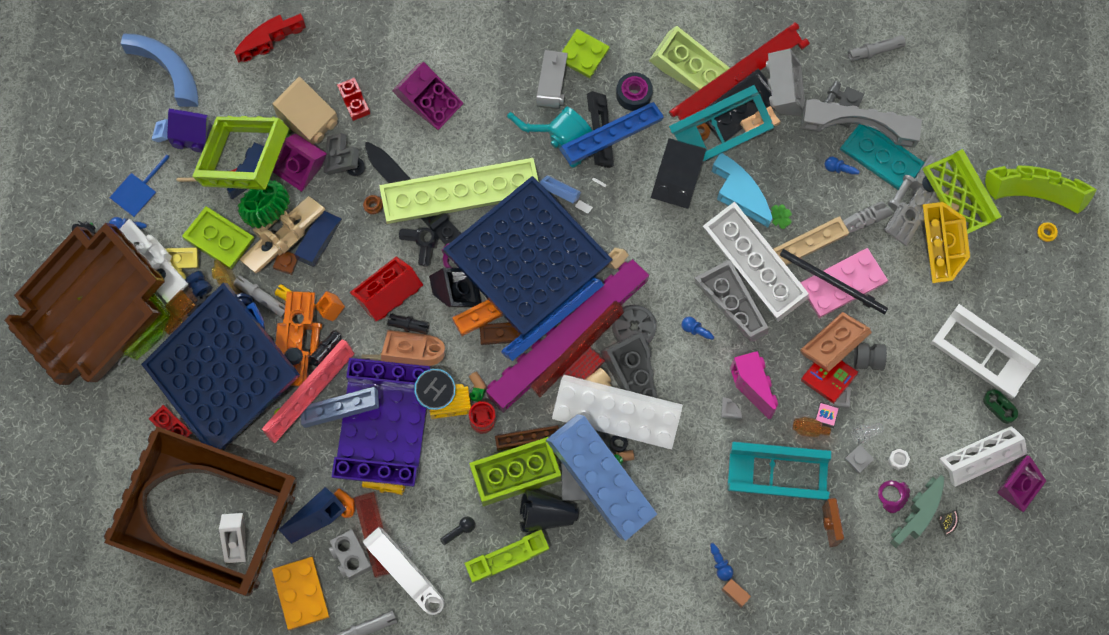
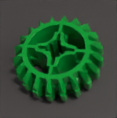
M269 180L266 190L249 189L247 193H244V197L240 199L241 203L238 204L239 215L244 223L252 228L257 227L259 229L261 226L266 227L269 223L273 224V221L279 220V217L284 215V211L288 209L287 205L290 204L289 193L281 183H278L276 180Z

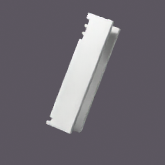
M958 304L930 343L1007 395L1011 400L1015 398L1019 388L1030 372L1040 362L1038 357L960 304ZM955 322L993 347L982 364H979L944 340ZM996 349L1010 358L998 376L984 367Z

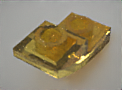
M214 260L215 267L211 268L213 279H216L219 285L228 283L235 292L227 271L219 260Z

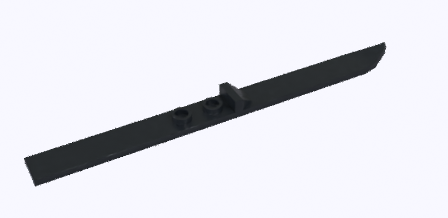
M365 142V149L370 163L388 183L411 180L384 150L372 143ZM445 213L421 218L430 229L437 232L439 239L445 245L451 243L461 234L449 221Z

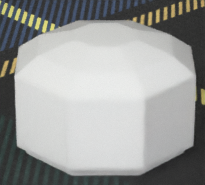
M897 449L891 452L888 461L892 468L901 470L907 467L910 458L906 451Z

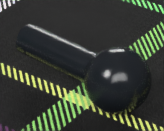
M468 516L463 517L459 522V526L440 538L441 543L446 545L463 532H472L475 529L474 519Z

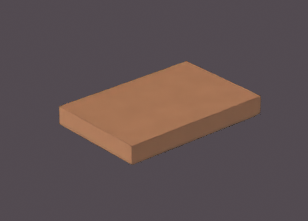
M842 312L800 351L803 356L829 372L872 332L869 327Z

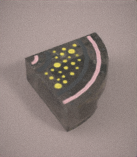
M957 510L937 518L945 537L951 535L958 526L959 514Z

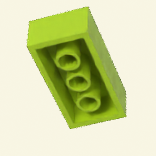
M548 437L469 463L483 507L523 494L525 490L532 491L561 481V473L553 450L546 442Z

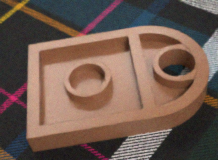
M388 330L381 353V361L432 366L443 360L445 345L440 339L431 335Z

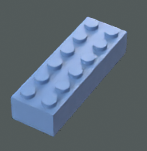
M577 414L546 439V442L619 538L626 541L657 515L585 416Z

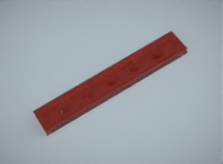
M614 301L531 385L532 390L537 396L541 397L624 313L622 306L617 301Z

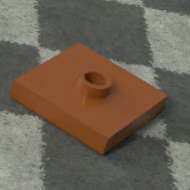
M832 498L828 499L822 506L823 523L827 531L829 546L837 547L844 540L837 499Z

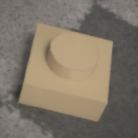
M614 248L608 254L613 260L607 267L619 268L629 256L624 249Z

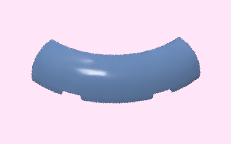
M123 34L121 45L126 54L150 58L159 63L170 74L174 83L175 99L179 107H198V93L194 78L185 62L173 50L163 43L146 36Z

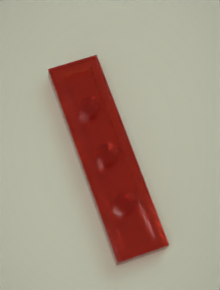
M374 492L354 497L364 539L378 527L384 530ZM367 548L374 577L378 578L390 574Z

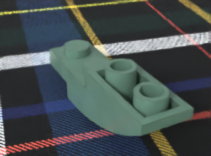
M942 475L937 479L932 477L925 485L928 489L923 494L919 492L912 499L914 504L910 508L914 512L904 520L907 524L903 529L898 527L891 534L893 539L890 544L895 548L909 534L917 539L929 525L941 500L944 486V477Z

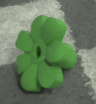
M783 204L779 205V207L775 205L771 208L772 219H774L772 223L775 226L779 225L781 229H785L791 224L792 221L789 217L792 213Z

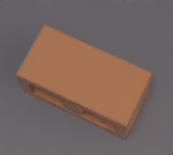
M732 579L722 589L741 608L751 597Z

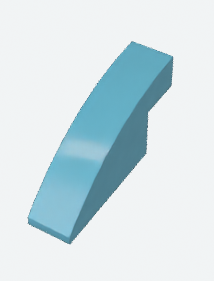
M723 153L719 154L711 172L726 179V182L719 191L717 200L728 206L735 202L746 216L769 227L772 221L771 211L758 185L734 160Z

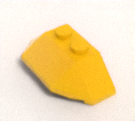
M944 202L923 204L932 283L953 281L970 258L966 218Z

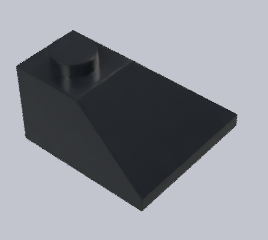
M442 268L429 276L433 295L446 306L474 307L482 303L479 289L459 268Z

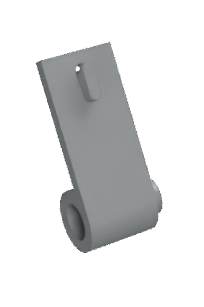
M545 50L536 106L559 109L560 105H564L565 94L561 93L567 53Z

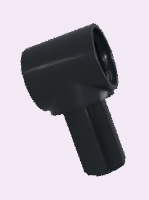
M419 227L417 230L400 229V240L413 241L420 246L418 265L428 267L430 265L432 248H435L439 240L437 232L427 227ZM430 232L431 239L430 241L425 242L424 236L426 233Z

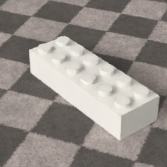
M735 202L703 225L705 232L724 256L731 260L736 271L777 322L810 298L806 289Z
M563 375L552 419L567 423L579 414L585 416L597 431L672 449L683 405Z

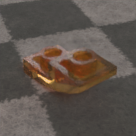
M180 290L163 308L162 314L156 321L170 335L184 322L182 318L196 305L184 291Z

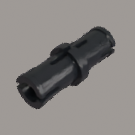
M391 313L389 315L391 319H388L387 326L401 328L405 332L414 331L424 335L428 333L429 322L414 320L410 316L406 318Z
M332 331L324 341L317 345L318 348L308 357L309 362L313 366H318L337 343L342 340V336L337 331Z

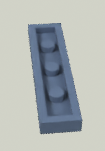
M375 387L312 403L301 414V425L307 428L378 409V390Z

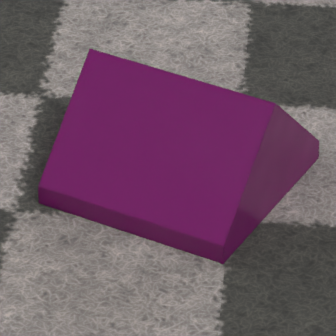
M1027 455L1018 463L997 493L1024 512L1043 487L1046 479L1032 458Z

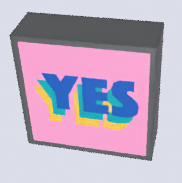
M820 402L814 423L834 428L840 408Z

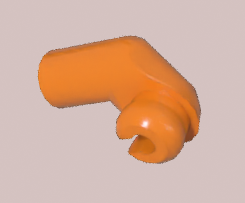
M339 488L334 495L346 508L341 516L350 518L355 512V501Z

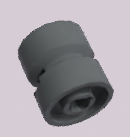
M860 343L855 347V369H867L870 366L872 370L884 371L887 359L885 344H873L870 347L868 343Z

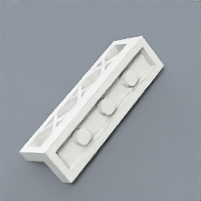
M1010 426L941 457L940 462L949 471L950 481L956 487L1026 455L1025 438ZM1010 434L1013 436L1011 439H1003ZM988 444H996L993 447H985ZM971 452H978V454L973 456L967 455ZM953 460H959L958 463L953 465L949 463Z

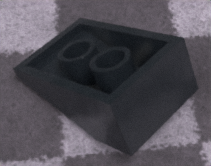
M668 138L651 198L689 209L706 148Z

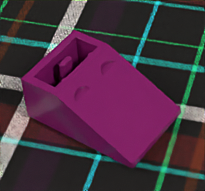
M425 62L417 64L392 90L404 104L437 130L464 104Z

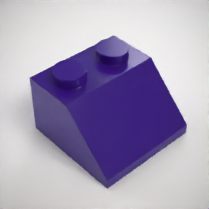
M169 108L167 138L170 144L177 149L186 147L191 148L195 152H202L213 127L208 115Z

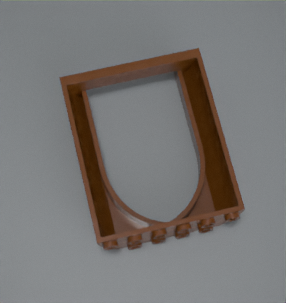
M156 426L155 431H152L149 435L147 449L143 450L140 455L138 469H135L131 475L132 482L129 489H125L122 495L123 502L113 515L114 522L104 535V543L241 595H252L253 588L258 589L259 574L289 503L293 505L296 497H293V493L297 488L296 477ZM186 473H204L276 498L277 501L246 574H242L178 550L165 543L154 530L148 516L147 495L158 484L171 477Z

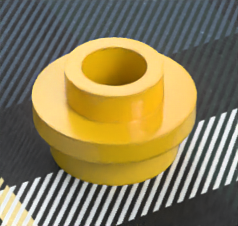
M1043 223L1039 226L1037 234L1042 241L1051 242L1057 237L1058 231L1054 224ZM1044 230H1048L1050 235H1046Z

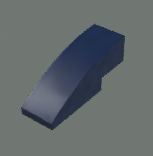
M323 211V214L317 218L294 254L296 260L315 267L322 252H325L342 218Z

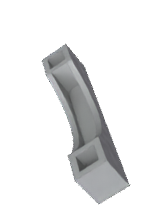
M817 99L806 100L803 106L801 129L820 132L827 127L837 124L854 123L869 126L880 131L896 145L915 148L920 141L922 119L912 115L900 116L894 112L883 113L878 112L876 109L865 110L859 109L857 106L847 107L835 102L824 103Z

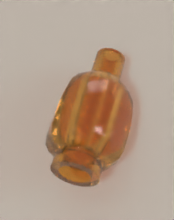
M809 417L794 419L793 430L797 431L801 436L819 437L821 434L829 436L831 433V428L824 427L816 419Z

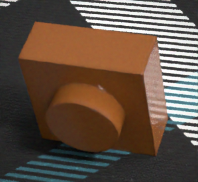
M286 251L277 256L273 269L292 275L298 260H296L293 253Z

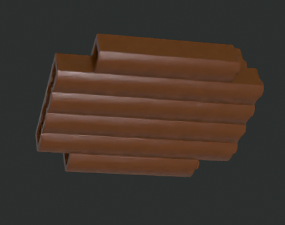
M105 223L95 235L87 228L77 226L14 295L19 301V306L25 312L22 315L9 314L4 321L9 325V330L15 334L29 353L34 355V359L46 370V373L55 383L70 385L79 374L86 382H98L162 314L149 298L160 288L165 280L115 224Z

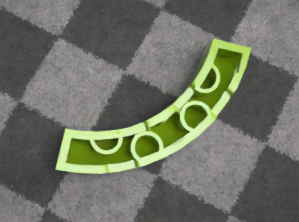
M1018 165L1016 169H1007L1005 166L988 170L985 178L986 188L995 200L1009 196L1036 197L1062 205L1077 214L1090 203L1097 190L1075 178L1072 181L1062 177L1060 172L1033 166Z

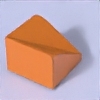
M328 291L324 293L315 305L321 316L330 321H334L345 307L337 295Z

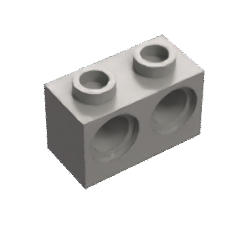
M352 529L330 540L332 547L329 550L334 559H339L341 565L338 568L343 578L347 576L351 581L372 570ZM342 543H350V548L347 551L342 552L339 550ZM351 561L359 562V567L356 570L348 568Z

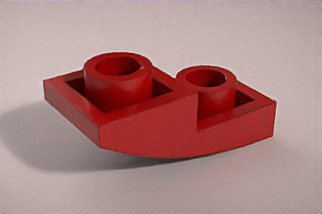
M355 77L337 84L352 121L370 115L369 108Z
M164 405L149 418L155 426L185 437H189L192 434Z

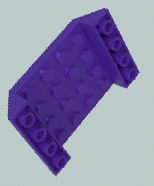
M349 358L346 394L375 387L378 390L379 408L342 419L337 457H334L332 478L415 487L419 471L427 408L421 406L416 400L414 386L418 377L423 372L430 370V366Z

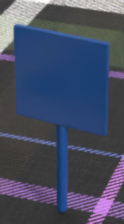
M166 155L144 181H141L131 173L109 198L135 217L156 194L146 183L168 160L169 155Z

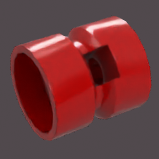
M481 401L471 406L469 420L472 429L477 433L484 434L494 428L496 416L491 404Z

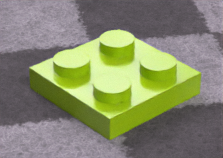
M576 29L562 52L567 53L566 66L591 78L609 51L610 46Z

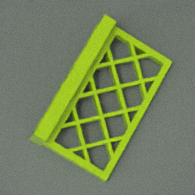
M963 149L922 169L941 202L946 203L951 208L952 203L959 205L958 213L963 215L964 208L971 211L970 217L963 215L966 218V222L969 223L967 234L984 226L986 227L1002 217ZM946 162L950 164L953 172L946 169ZM930 169L940 171L939 178L935 177ZM944 174L952 177L951 183L943 180ZM956 179L959 180L963 189L958 186H955ZM942 185L950 189L949 195L942 191ZM954 191L961 193V200L953 197ZM966 196L970 199L972 205L965 203ZM976 213L979 215L982 223L975 220Z

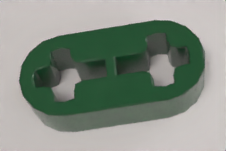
M993 389L984 395L983 402L985 406L1000 421L1009 424L1016 420L1018 417L1017 408L1000 391ZM995 395L997 397L996 402L991 403L989 400ZM1011 410V417L1006 418L1004 416L1005 411Z

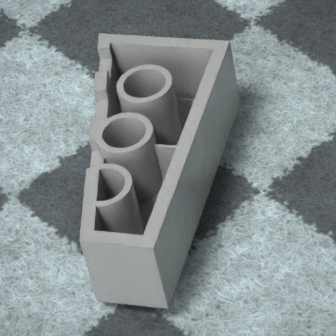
M730 259L695 277V284L750 343L768 334L766 322Z

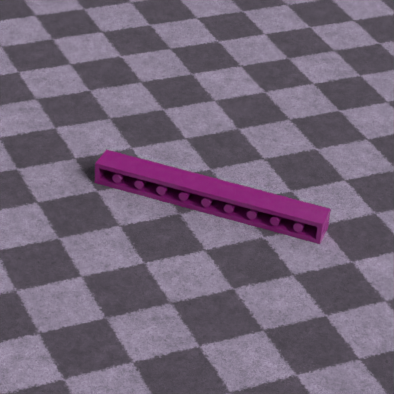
M633 259L628 263L624 262L614 276L611 274L605 279L603 287L578 306L571 315L569 314L561 320L559 326L549 330L542 341H536L531 347L532 350L528 354L523 353L517 359V364L512 368L510 366L506 368L498 381L493 380L487 386V397L504 413L646 284L649 274Z

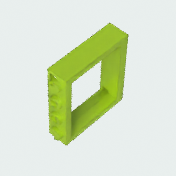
M217 116L192 177L203 187L266 190L289 128L283 123V120L275 117ZM230 132L269 133L255 172L214 171Z

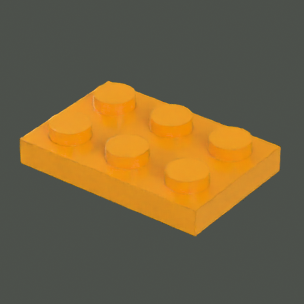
M313 557L272 569L288 630L330 618Z

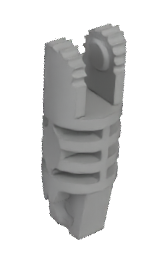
M882 201L863 209V211L854 213L843 220L849 233L891 216L892 210L889 207L887 208L886 204Z

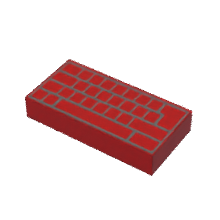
M590 347L562 374V377L567 375L585 380L605 360Z

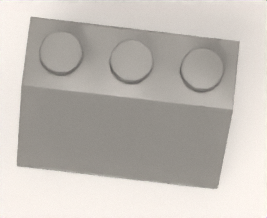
M791 49L768 53L769 61H766L768 72H770L768 86L772 93V96L769 97L771 107H774L778 114L802 116L805 98L801 62Z

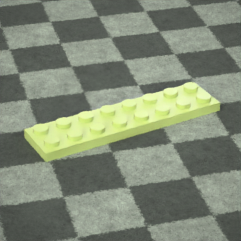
M529 158L379 185L386 223H396L498 204L531 176L538 181L534 159Z

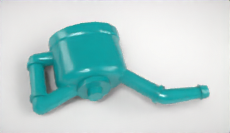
M568 106L549 124H526L512 112L507 115L508 119L513 121L522 131L527 133L548 132L552 141L551 145L559 149L562 145L593 131L588 123ZM580 160V161H578V162H576V163H574V164H572V165H570V166H571L572 168H574V167H576L577 165H580L582 160Z

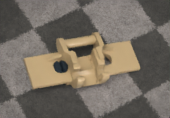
M308 196L289 214L284 211V215L279 217L283 227L275 234L268 230L273 224L269 223L266 227L261 226L259 229L255 227L253 232L260 240L239 260L255 274L260 272L277 255L280 256L292 247L304 235L305 229L323 214L325 208ZM301 219L298 224H294L296 220Z

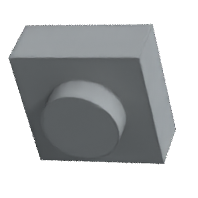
M859 445L844 460L859 474L874 461V458Z

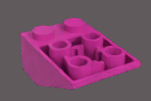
M758 351L734 357L730 370L736 388L768 419H771L776 411V407H778L776 396L771 393L770 388L772 384L770 377L765 375L763 357H759Z

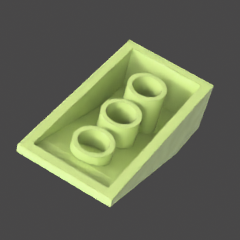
M678 26L666 34L649 59L662 72L696 92L729 69L726 64Z

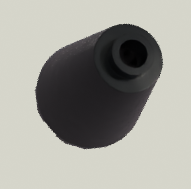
M525 490L526 494L522 495L520 514H522L524 522H520L522 532L570 526L578 519V509H575L574 504L530 490Z

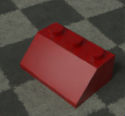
M396 256L354 288L350 294L366 313L377 322L385 318L392 309L400 306L410 295L417 293L419 288L423 286V283L413 268Z

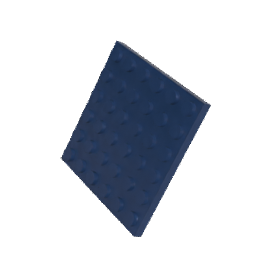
M533 176L443 248L444 253L522 337L526 336L536 325L546 319L549 314L559 308L563 302L572 297L613 260Z
M222 283L141 364L200 442L220 450L225 449L300 376L228 283Z

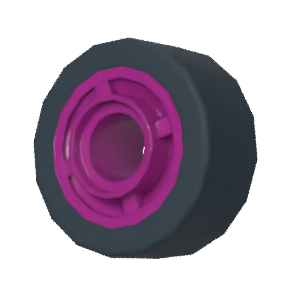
M630 72L619 79L616 87V99L624 109L635 111L651 101L653 86L650 79L644 74ZM631 90H637L638 93L634 94V93H631L630 91H631Z

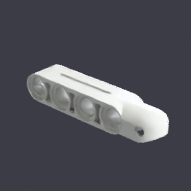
M378 527L363 540L369 551L426 613L435 615L442 611L444 608L443 597L381 527ZM429 603H439L440 606L437 610H431Z

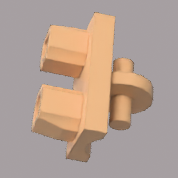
M767 107L766 109L774 126L779 125L781 121L775 115L772 107ZM757 111L754 115L742 120L740 124L744 131L747 132L764 124L759 111Z

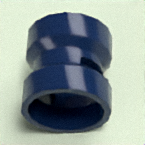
M202 271L192 273L185 280L188 283L187 286L192 288L195 298L198 296L202 298V295H207L213 289L211 284L205 280V275Z

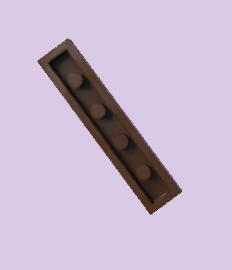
M556 425L495 436L497 451L513 449L546 437L549 438L559 430V427Z

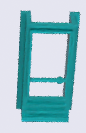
M755 85L669 126L672 134L675 135L678 141L706 148L703 162L775 127ZM754 100L764 124L725 142L714 118ZM712 120L711 124L715 127L722 144L707 150L697 126Z
M732 442L727 490L828 500L830 491H827V477L831 451ZM754 458L771 459L769 463L771 467L769 486L753 484ZM774 460L819 464L818 490L773 486V473L776 465Z

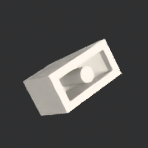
M243 513L222 514L219 532L224 562H246Z

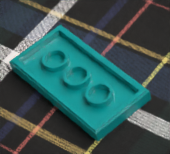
M861 124L855 128L840 148L842 152L897 190L902 185L905 175H910L915 179L925 163L902 146L896 145L880 131Z

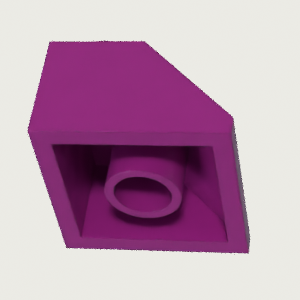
M295 133L285 138L272 172L302 192L321 169L327 153Z

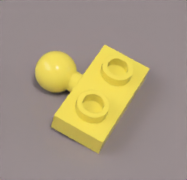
M198 248L166 249L172 256L170 260L172 266L185 280L186 275L182 272V269L199 268Z

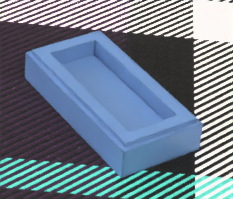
M546 176L540 181V184L547 191L571 203H574L580 197V191L550 176Z

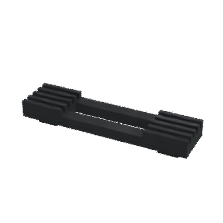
M594 91L587 93L588 111L591 112L592 128L595 130L600 128V114L602 126L609 123L606 95ZM612 145L593 154L595 165L604 166V168L614 166Z

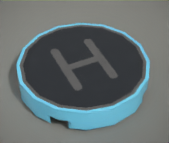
M430 369L423 372L418 377L414 386L416 400L421 406L429 410L445 408L451 403L455 395V384L452 377L441 369Z

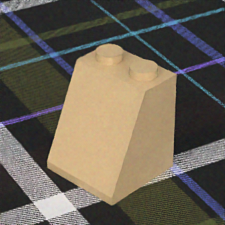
M300 77L273 103L277 118L283 120V123L290 130L313 145L315 143L319 144L323 140L324 134L328 130L334 129L337 125L338 118L336 112Z

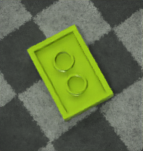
M205 206L182 235L185 241L230 270L255 240L254 236Z

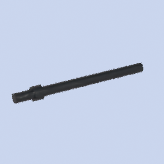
M785 249L780 253L779 256L863 302V305L870 309L871 307L884 315L886 314L888 307L875 301V298L868 294L867 296Z

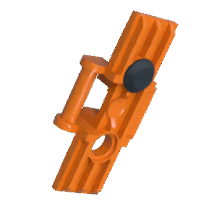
M287 291L283 323L277 324L275 344L300 374L290 386H300L307 379L308 357L314 353L319 344V333L322 329V324L313 323L315 293ZM297 314L304 316V320L300 324L293 322V317ZM306 330H312L310 353L302 348L303 335H305Z

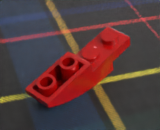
M301 13L286 20H283L281 15H278L254 29L234 51L238 63L248 62L259 54L265 55L271 49H274L273 41H281L287 35L300 33L306 28Z

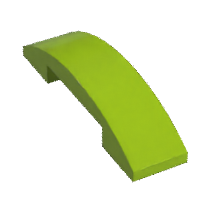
M542 530L523 537L522 540L485 556L481 555L464 564L472 583L522 564L550 548Z

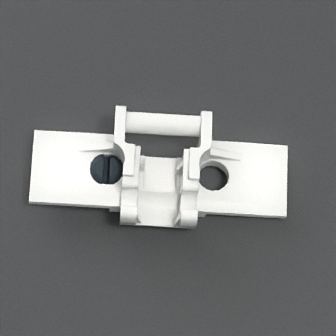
M129 219L120 230L134 246L140 243L136 246L138 251L165 280L157 292L168 304H171L188 283L172 266L170 262L172 256L152 235L145 236L135 223Z

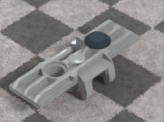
M931 155L927 158L915 179L910 175L904 176L903 183L893 200L891 199L888 202L889 207L895 212L884 231L905 246L908 245L919 225H925L923 204L940 202L922 170L925 166L938 161ZM930 169L933 175L939 178L940 171ZM944 174L943 180L946 181L949 175ZM911 187L914 196L909 204L900 203L908 188ZM905 214H906L909 218L911 217L913 220H912V221L907 220L906 217H905Z

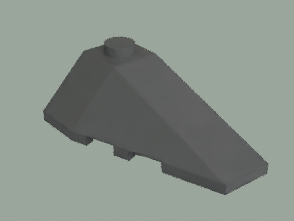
M641 332L618 341L600 351L620 389L657 398L653 381L654 373L650 361L651 353Z

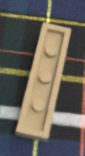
M839 216L773 250L778 256L785 249L797 257L803 258L848 236L849 231ZM779 256L786 266L792 263Z

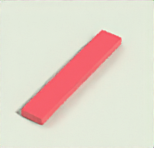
M341 340L265 424L262 431L270 441L276 443L349 361V358L355 354L346 341Z

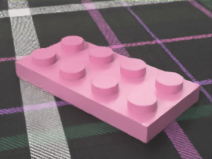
M868 248L824 270L827 274L863 294H867L888 282V279ZM815 275L801 282L802 286L809 293L810 298L808 301L819 318L855 300L854 297Z

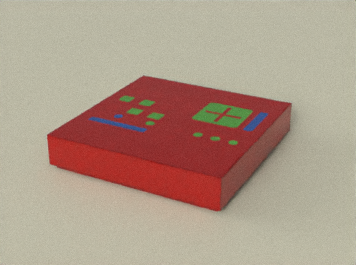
M842 360L829 372L813 363L801 378V381L835 404L858 375V371Z

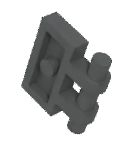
M835 81L833 86L829 87L828 96L823 101L824 103H831L837 98L840 99L839 104L842 106L859 107L864 93L850 87H846L845 92H841L839 90L841 83ZM845 123L840 125L849 128L851 123Z

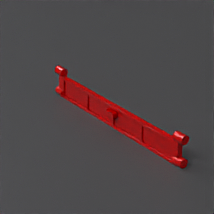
M796 22L675 106L669 111V114L673 118L677 115L681 121L705 109L758 68L761 70L766 67V61H769L768 53L791 49L797 44L802 50L810 44L808 39H801L796 31L799 29V25Z

